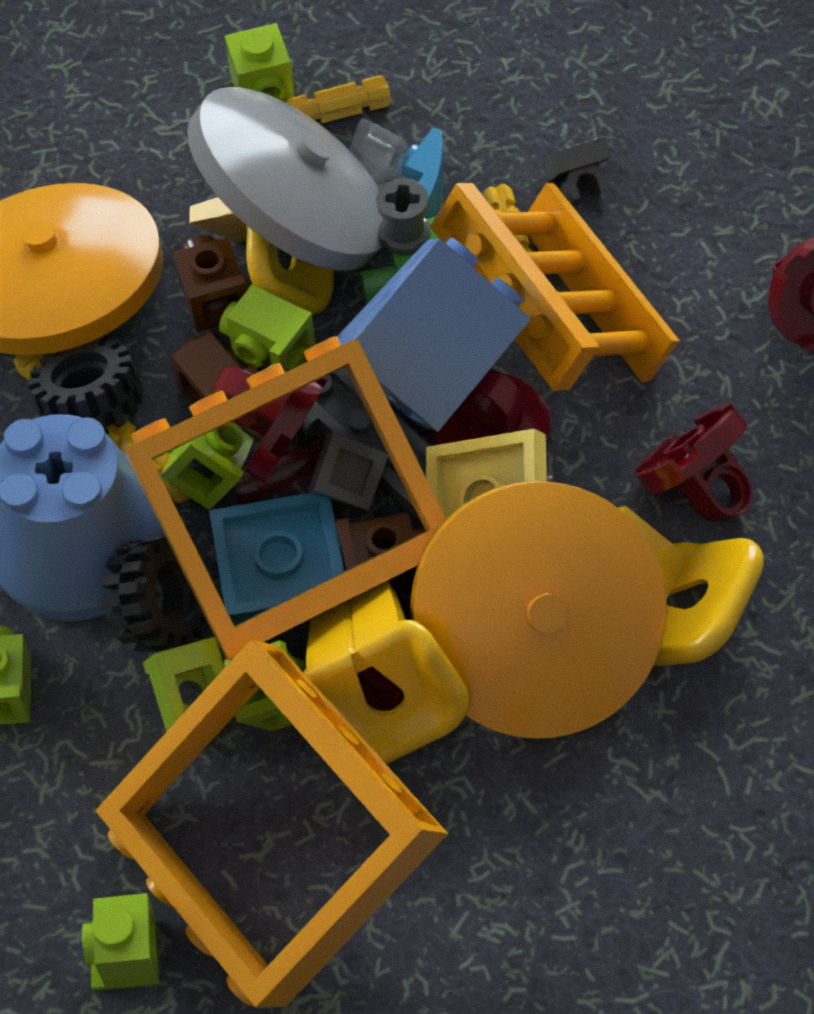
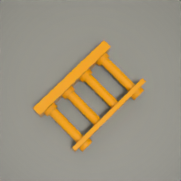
M456 183L430 226L436 236L445 243L450 238H454L469 249L478 259L477 264L473 268L490 283L497 277L512 287L523 298L524 301L520 304L519 308L531 320L518 334L515 341L553 391L571 389L592 357L621 355L640 381L646 383L653 379L680 341L554 183H546L528 212L497 213L473 183ZM514 235H527L539 251L526 252ZM558 274L571 292H557L545 275ZM589 314L603 333H589L576 315Z

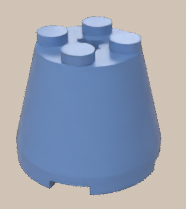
M57 414L42 416L33 420L21 419L15 421L5 430L4 440L0 444V587L13 600L23 605L27 612L47 619L80 621L97 618L113 612L112 607L102 609L101 602L102 597L110 596V589L101 587L102 576L113 574L105 566L109 558L118 556L115 550L121 545L130 544L129 542L165 536L125 454L105 433L101 423L93 418Z

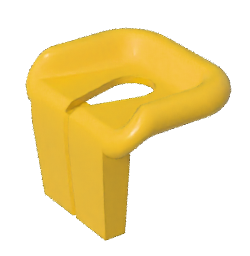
M219 197L190 206L189 223L221 237H229V240L233 242L247 241L246 261L253 285L311 312L312 316L323 312L329 305L334 289L333 269L319 267L292 256L289 269H284L277 256V247L243 223Z
M627 506L618 507L635 523L653 549L663 576L666 600L672 594L702 583H708L705 595L696 605L687 609L667 606L663 641L653 666L690 664L708 658L728 641L744 612L763 571L764 555L757 543L747 538H734L708 543L679 542L672 544Z
M388 580L351 598L350 602L345 601L310 619L306 652L307 669L303 673L385 764H389L449 734L465 718L469 706V693L464 681L428 629L416 621L405 620L397 593ZM373 666L403 691L404 699L401 704L388 711L373 709L365 699L357 673Z

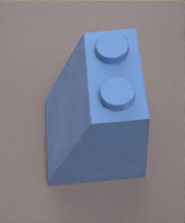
M440 238L428 239L337 336L341 345L356 338L358 339L388 402L415 425L437 432L531 320L519 308L520 304L524 301L523 298L512 287L497 277L490 283L473 268L478 262L477 257L454 238H450L446 243Z

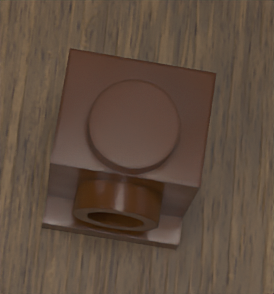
M198 235L189 239L184 244L182 250L173 252L178 280L196 333L218 327L227 306L233 301L238 302L247 291V284L239 268L229 237L215 240L210 235ZM231 294H232V296H230V297H227V298H223V299H220V300H216V301H212V302H209V303L202 304V302L210 301V300H213V299H217V298L224 297V296H227V295H231Z
M211 332L203 336L191 338L183 344L180 350L171 354L177 386L192 404L208 396L211 387L226 367L240 368L253 375L259 372L253 364L246 367L245 363L234 353L231 346L224 349Z
M409 513L349 524L348 518L336 520L344 571L425 532V528L412 529ZM418 565L388 580L396 592L412 589Z

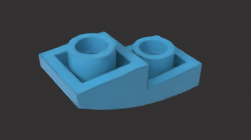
M433 127L420 145L414 144L408 150L401 169L402 175L405 178L421 183L428 192L429 206L424 215L425 219H430L437 215L444 181L442 131Z

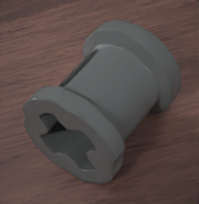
M400 178L385 183L379 189L376 197L378 212L384 218L379 227L380 241L382 245L386 246L394 254H414L431 236L429 222L424 218L429 206L428 192L421 183L413 179Z

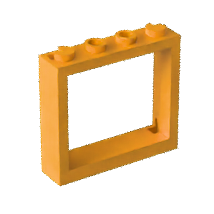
M337 336L331 337L305 350L303 354L307 362L284 372L281 363L272 365L246 379L250 387L248 391L229 400L223 390L216 392L190 405L189 409L193 417L173 427H170L166 418H163L131 434L135 445L125 449V456L225 659L235 657L250 639L265 642L419 565L428 543L446 521L444 513L357 338L341 345ZM345 367L426 531L234 626L153 463V459Z
M250 639L95 810L110 828L107 835L113 846L123 855L136 860L149 876L146 879V885L151 893L165 905L175 908L188 924L185 932L190 941L203 953L214 956L228 973L226 982L230 990L242 1002L255 1008L284 1007L291 1002L448 835L446 830L281 647ZM259 688L262 689L390 834L269 965L144 815Z

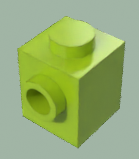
M277 23L225 35L230 76L234 87L259 91L284 102L295 97L291 61Z

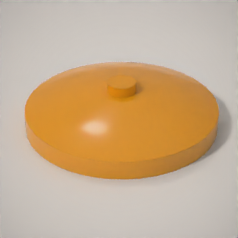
M86 183L42 186L26 190L0 201V353L10 355H43L72 349L110 333L139 311L154 292L159 282L164 262L162 244L156 224L150 213L140 202L121 191Z
M546 481L520 482L492 489L472 499L453 513L437 530L420 559L412 585L410 601V620L416 621L428 629L468 689L469 706L466 716L494 731L511 736L534 739L555 738L585 730L605 720L625 705L641 687L655 664L662 645L667 616L665 585L659 563L653 549L635 523L612 503L592 492L579 487Z

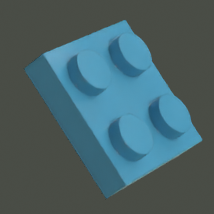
M306 493L209 510L224 606L234 626L344 572L330 499L314 493Z

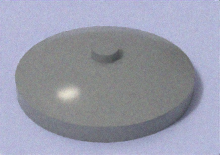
M240 87L220 88L206 96L188 123V143L199 171L219 199L250 229L277 248L300 260L319 267L344 271L355 270L367 265L384 246L380 241L379 227L384 218L380 215L377 208L376 197L379 189L370 174L351 151L318 122L273 96Z

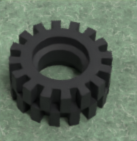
M100 337L92 341L90 345L84 344L69 350L56 352L57 356L54 358L45 355L39 360L41 367H33L30 372L32 379H28V387L40 417L63 414L81 418H93L101 423L106 434L109 433L107 426L114 424L117 428H120L126 424L124 415L134 417L139 411L137 404H142L144 398L142 394L143 389L129 350L125 345L120 347L118 341L113 339L104 344L103 338Z
M166 537L129 542L130 544L121 545L115 551L118 556L110 557L105 565L113 574L102 576L101 587L110 589V596L101 598L102 609L112 607L114 613L106 621L110 629L122 628L116 638L122 644L131 643L130 649L137 652L169 650L196 642L195 638H203L208 631L203 624L207 620ZM201 551V552H198V554H199V556H200V558H201V560H202V562H203V564H204V562H205L207 559H206V557L204 556V554L202 553V551ZM207 570L211 580H214L212 570ZM156 577L163 591L162 611L158 606L155 596Z

